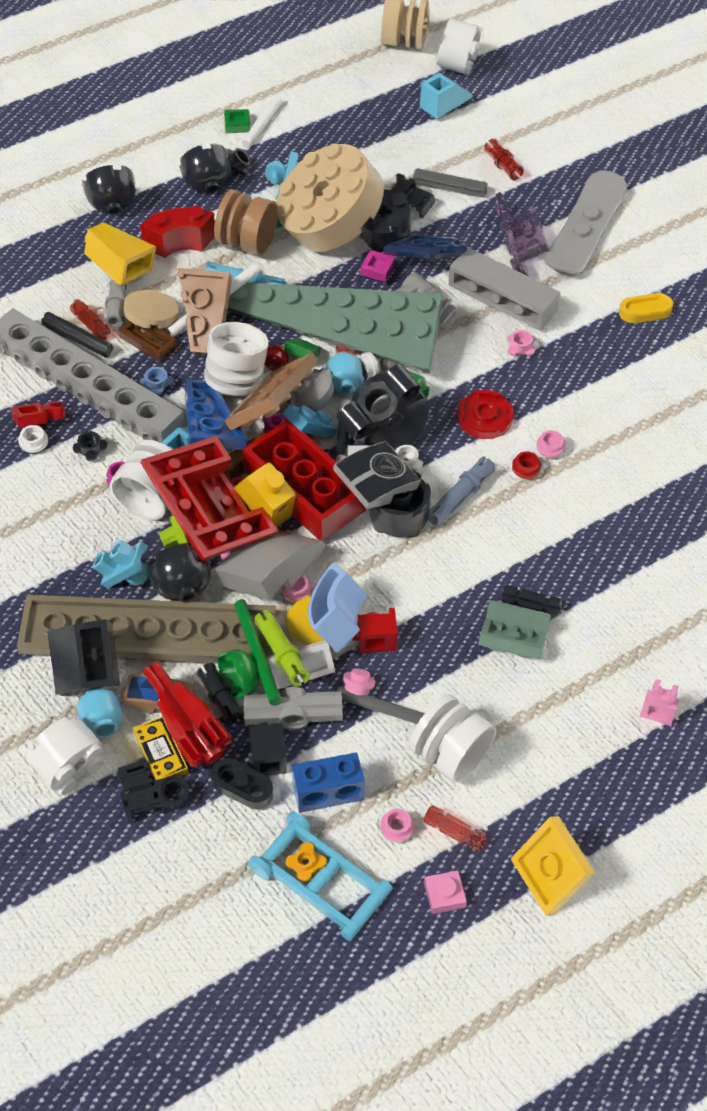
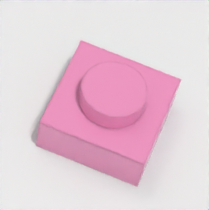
M458 871L424 877V885L432 914L466 908L467 901Z

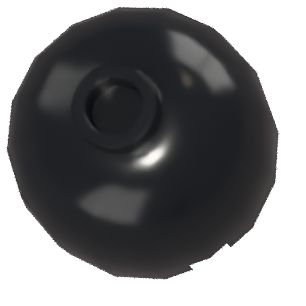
M210 144L211 148L203 149L202 145L196 146L181 156V166L179 165L182 177L185 183L194 191L208 194L216 193L228 182L232 172L228 150L219 144Z
M106 165L86 174L87 180H82L83 190L93 208L108 214H118L133 201L136 183L130 168L121 165L122 170H114L113 165Z
M189 543L173 545L159 551L155 555L156 561L152 566L150 561L147 565V573L154 590L164 599L170 601L191 602L206 589L210 582L211 567L209 559L202 561L195 549L190 548Z

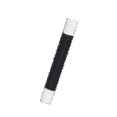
M342 400V401L340 402L339 411H340L345 405H347L348 403H350V401H348V400ZM339 421L336 449L337 463L348 456L349 433Z

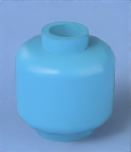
M347 352L337 353L326 364V370L330 369V374H332L334 392L337 394L350 395L364 381L361 361L355 355Z
M92 688L79 699L76 705L78 716L97 738H106L113 735L123 721V713L117 695L111 690Z

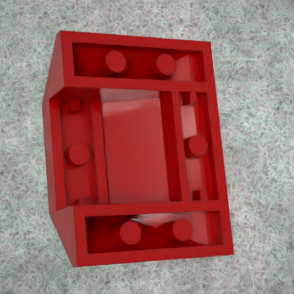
M217 436L144 458L140 462L202 561L276 535L278 532L263 507L248 511L224 474L232 459Z

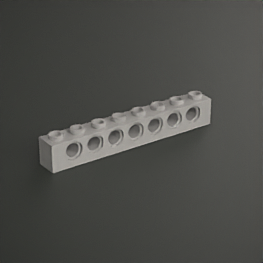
M12 308L0 318V353H5L14 358L21 366H27L35 371L40 378L48 379L56 384L61 391H67L74 395L81 403L95 408L105 418H111L126 431L134 432L142 437L143 440H154L161 443L178 427L185 428L183 410L16 309Z

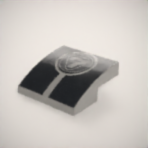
M387 441L361 449L342 459L333 467V470L366 509L390 504L395 494L416 490L421 481Z

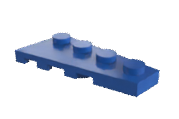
M186 379L184 394L188 443L192 444L217 436L226 451L234 449L243 450L246 447L247 438L240 426L230 431L224 420L232 412L221 393L212 389L205 380Z

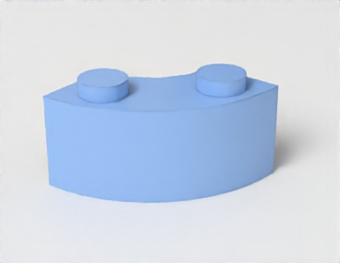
M333 562L322 575L312 593L308 607V618L312 628L338 653L352 641L353 637L360 630L357 625V614L369 595L341 567Z

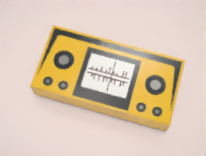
M163 716L133 728L134 736L155 780L173 775L182 777L189 774L188 767L168 730Z

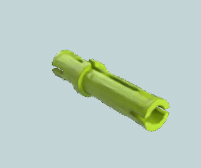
M263 610L267 620H264L259 612L255 616V624L259 627L275 654V661L278 667L285 671L293 686H302L297 677L298 675L301 676L304 683H307L310 673L300 660L301 654L299 650L291 645L272 611Z

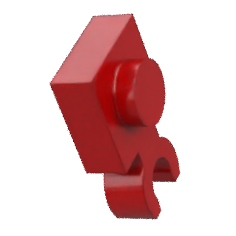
M52 401L45 405L33 403L11 407L12 418L18 428H25L30 425L39 426V424L47 423L48 419L58 420L66 418L65 407L61 406V401Z

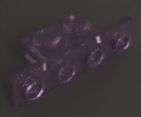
M500 191L496 193L498 203L495 204V209L499 218L503 219L500 222V227L504 236L508 237L505 245L510 256L513 255V259H510L512 269L529 276L525 261L549 251L539 214L533 208L512 217L510 207Z

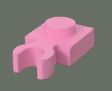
M657 679L652 690L647 691L640 717L671 726L680 700L676 698L679 688L678 685H673L671 690L664 689L660 686L661 680Z

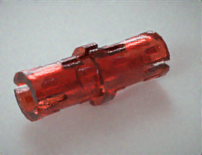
M488 140L494 147L491 148L485 143L484 151L494 159V164L498 169H503L511 180H518L519 177L514 171L522 176L524 173L523 167L514 160L513 154L508 149H504L499 144L498 140Z

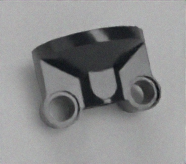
M400 363L391 367L386 373L377 374L364 381L353 394L351 402L345 405L336 417L353 440H360L366 446L387 441L396 450L399 446L411 445L423 432L428 418V405L419 383L406 367ZM383 395L390 396V405L385 412L381 414L371 413V407L378 398Z

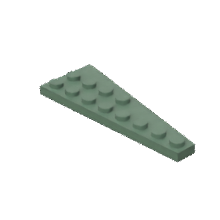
M247 282L229 296L227 311L251 319L258 318L270 322L273 326L293 329L296 333L302 335L305 333L315 336L321 341L352 351L370 352L378 359L382 360L384 358L398 364L401 363L405 367H413L422 370L423 373L430 374L443 297L442 294Z

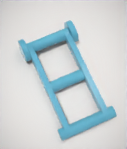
M291 811L286 816L288 826L260 858L252 856L247 861V864L258 877L264 880H268L271 876L275 877L343 928L340 934L346 940L351 941L392 891L393 887L386 880H382L380 883L376 882L309 832L311 826L308 821L297 812ZM295 837L304 843H312L314 850L320 855L325 856L328 860L326 866L319 870L306 887L274 863ZM338 869H341L372 892L351 919H348L318 896V893Z

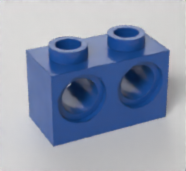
M357 752L291 765L292 786L299 813L364 800L365 780Z

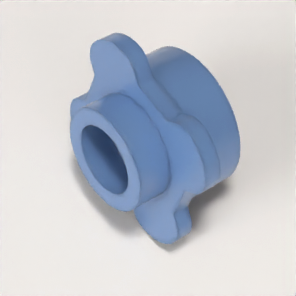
M161 367L148 369L145 373V378L140 379V385L157 395H161L166 387L174 384L173 377L168 376L166 370Z

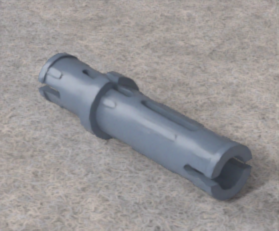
M482 456L469 471H464L459 476L460 480L429 510V522L439 527L471 493H476L481 488L480 484L495 470L494 463L489 458L486 460V457Z

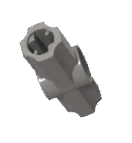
M287 687L279 692L282 702L275 706L269 704L267 695L244 696L245 725H258L262 722L282 723L283 728L295 730L305 727L308 722L343 721L341 691L307 693L306 690L300 687Z

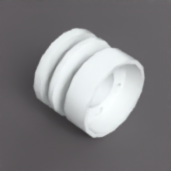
M226 322L212 328L208 337V355L204 370L206 383L212 389L223 394L233 396L250 394L263 380L264 363L269 342L266 334L259 328L240 322Z
M154 440L138 442L128 455L125 464L121 465L109 484L111 493L116 501L132 514L144 519H160L168 510L166 503L140 464L144 458L172 450L165 444Z
M446 694L438 699L421 718L410 738L409 749L417 756L422 755L426 763H432L437 760V771L456 784L467 778L483 760L495 739L497 730L493 724L479 714H473L468 718V706L459 704L457 698L451 694Z

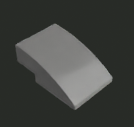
M278 530L276 535L235 549L218 565L215 572L223 587L271 600L282 585L293 587L326 544L321 540Z

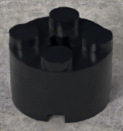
M383 189V198L374 219L369 218L360 228L363 231L360 234V238L367 243L369 248L385 252L384 247L386 245L410 236V205L406 195L402 192Z
M412 470L421 480L416 490L395 494L390 504L370 508V519L375 531L394 537L413 538L419 535L420 530L423 529L429 518L431 496L430 486L428 482L426 484L421 478V474Z

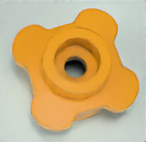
M306 842L301 845L298 852L294 855H289L285 863L287 868L293 869L296 872L300 881L307 882L313 879L319 870L326 866V858L323 855H318L312 843ZM309 860V863L303 864V861Z

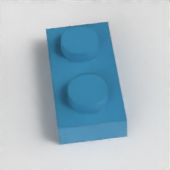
M289 405L283 413L301 432L333 439L338 431L330 423L332 418L321 410L314 412L304 405L301 408Z

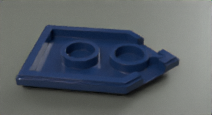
M413 234L386 245L384 251L387 255L434 259L461 256L467 251V246L463 243L460 244L457 238Z

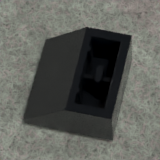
M104 619L84 622L47 631L56 695L120 685L111 621Z

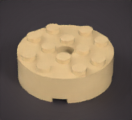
M334 143L315 152H309L294 167L279 187L276 203L278 206L277 217L282 226L296 241L307 247L308 250L323 252L339 248L363 232L360 228L369 218L374 219L383 198L382 178L363 153L354 146Z

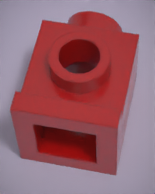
M389 608L388 613L370 612L358 615L357 625L360 630L353 637L352 641H358L359 653L397 651L398 631L395 608Z

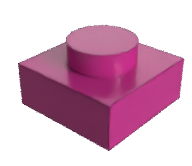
M370 250L361 266L360 275L386 282L395 266V257Z

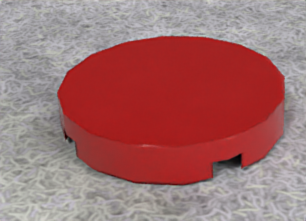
M476 390L471 392L470 396L466 398L464 396L460 400L457 407V421L462 430L473 437L494 439L504 435L511 428L514 419L513 405L510 401L508 403L504 399L505 396L499 392Z

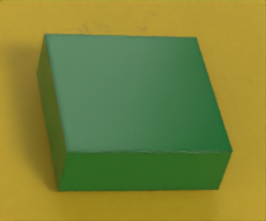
M249 109L224 110L225 133L249 132Z
M298 337L286 341L284 346L286 353L298 358L310 352H313L318 357L321 350L320 346Z

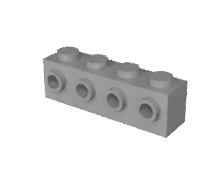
M467 247V251L459 256L450 265L449 286L540 331L558 311L559 291Z

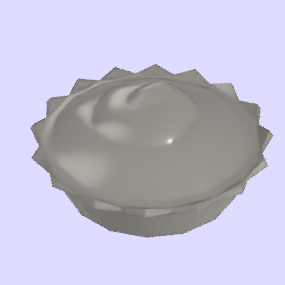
M324 367L320 370L314 369L309 377L301 381L302 385L290 393L291 398L286 404L300 408L304 405L314 412L325 408L334 393L330 369L325 370Z

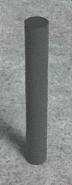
M340 686L337 691H341L342 701L411 723L418 724L425 714L369 695H355Z

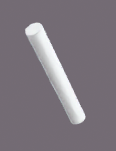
M274 96L241 141V145L244 148H250L283 101L280 96Z

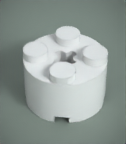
M450 18L444 32L443 43L440 45L437 66L469 76L473 61L476 60L479 47L477 43L480 42L483 27Z
M73 715L74 720L70 721L67 717H63L51 724L35 739L39 745L34 752L29 747L26 753V760L52 790L59 791L62 795L71 792L78 783L77 779L86 772L89 775L94 774L104 764L101 758L104 752L103 743L78 715Z

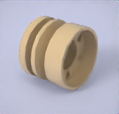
M385 0L381 27V44L398 46L401 35L405 36L406 47L411 48L413 37H416L415 46L418 49H422L429 32L431 15L429 0H421L419 7H417V0H410L409 6H405V0Z

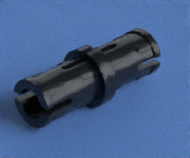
M214 663L204 664L203 667L207 673H204L202 668H199L197 676L208 691V699L212 704H216L227 725L237 723L238 720L234 715L237 714L241 720L244 717V712L232 695V687L224 682Z

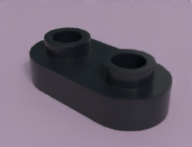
M231 758L221 759L213 765L211 781L213 787L218 792L252 809L264 808L272 801L273 784L266 775ZM225 777L233 778L231 782L223 781ZM255 791H259L262 793V795L258 797H254L251 794Z

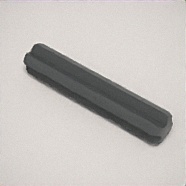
M416 168L413 173V179L416 180V184L478 197H485L488 189V183L484 181Z

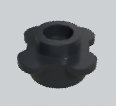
M236 148L234 151L227 149L232 170L234 172L240 171L243 175H246L248 173L246 167L250 165L248 155L240 148Z
M86 431L79 435L77 443L73 444L72 448L74 453H80L86 457V460L94 461L102 450L107 449L108 444L106 440H101L98 433Z

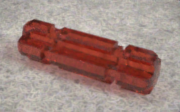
M80 299L74 300L73 304L70 305V311L77 315V318L95 336L106 340L107 336L111 334L110 328L103 324V321L91 309H88V306Z
M435 805L429 807L424 816L426 824L433 828L440 827V832L462 844L467 842V847L476 852H480L483 849L488 837L486 833L477 828L473 831L471 825L449 813L443 814L444 810Z

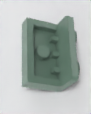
M491 600L478 645L486 646L494 651L503 650L515 653L523 658L540 659L551 615Z

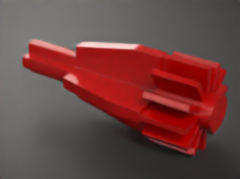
M158 661L154 662L151 666H147L144 669V675L158 693L160 700L157 702L160 712L172 738L178 745V749L190 766L198 769L202 764L205 767L218 761L224 755V752L227 751L225 747L231 745V740L233 739L219 718H215L207 704L181 681L174 684Z

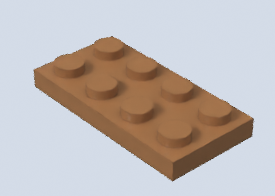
M310 352L270 372L224 420L230 431L239 426L245 429L258 420L257 417L264 415L265 418H268L281 409L279 405L290 399V393L298 389L302 385L301 381L313 373L311 369L318 362L314 353Z

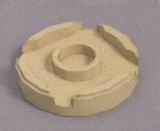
M138 290L125 297L123 310L125 317L133 324L143 328H150V325H158L157 328L161 329L171 326L177 320L179 306L167 294L153 290Z

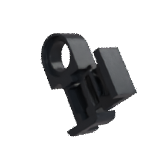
M396 174L397 182L391 190L404 193L411 208L416 207L419 217L423 218L435 203L434 194L418 188L415 179L409 178V180H406L405 175Z
M147 760L119 767L118 773L124 789L121 791V800L127 821L133 823L132 816L161 808L162 814L183 808L190 798L187 781L180 776L173 775L153 782V778L148 779L146 771L149 770ZM178 785L184 790L183 796L178 800L168 799L165 796V791L169 786Z

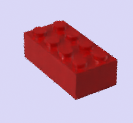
M288 419L243 449L244 472L247 475H251L268 462L283 474L284 480L296 495L292 516L318 540H326L366 511V507L333 470L337 462Z

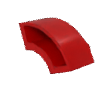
M199 206L174 208L154 213L140 225L142 240L156 246L155 254L163 258L180 250L192 249L202 252L215 238V214Z

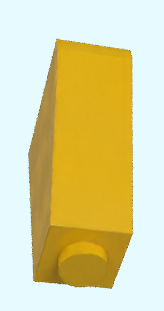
M104 222L88 229L85 236L86 246L84 254L117 284L123 285L152 271L156 246Z

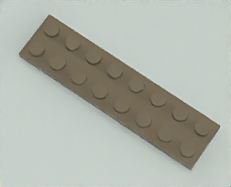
M26 595L17 642L18 654L50 655L47 631L72 624L107 619L112 622L116 656L119 659L217 663V656L220 653L234 649H241L252 657L234 604L184 603L181 601ZM247 604L266 657L271 656L273 651L259 627L255 624L254 619L260 612L262 618L267 620L263 610L272 611L276 619V606Z

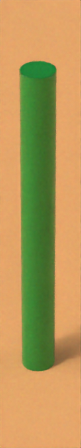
M243 599L237 600L234 603V607L252 657L256 663L269 704L272 706L278 705L282 702V698L247 603Z

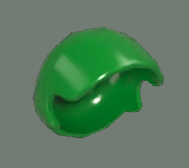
M241 649L220 653L217 656L219 672L224 682L232 687V695L239 699L253 694L258 686L259 673L251 655Z

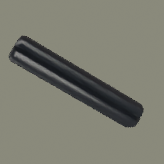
M46 312L41 319L42 325L105 358H108L113 351L112 344L51 312Z

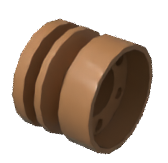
M230 189L221 200L217 211L214 227L216 242L222 245H229L232 248H237L241 245L243 251L263 255L271 244L276 229L278 208L276 202L262 197H255L252 200L250 194H241L240 191Z

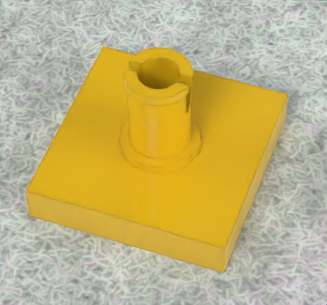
M559 816L549 817L511 858L546 916L555 914L595 874L584 853L580 850Z

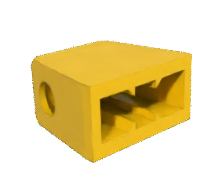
M268 462L234 487L249 511L263 507L276 527L291 517L296 497L295 492L284 480L283 474L277 471L271 463Z

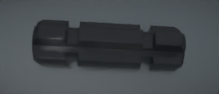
M510 585L504 587L501 597L503 603L510 605L518 603V607L539 612L544 610L552 616H559L563 604L560 598L551 596L548 599L544 594L525 589L518 591V587Z

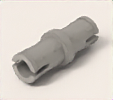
M112 279L109 283V295L105 299V307L107 309L105 322L110 328H119L123 323V307L127 285H119Z

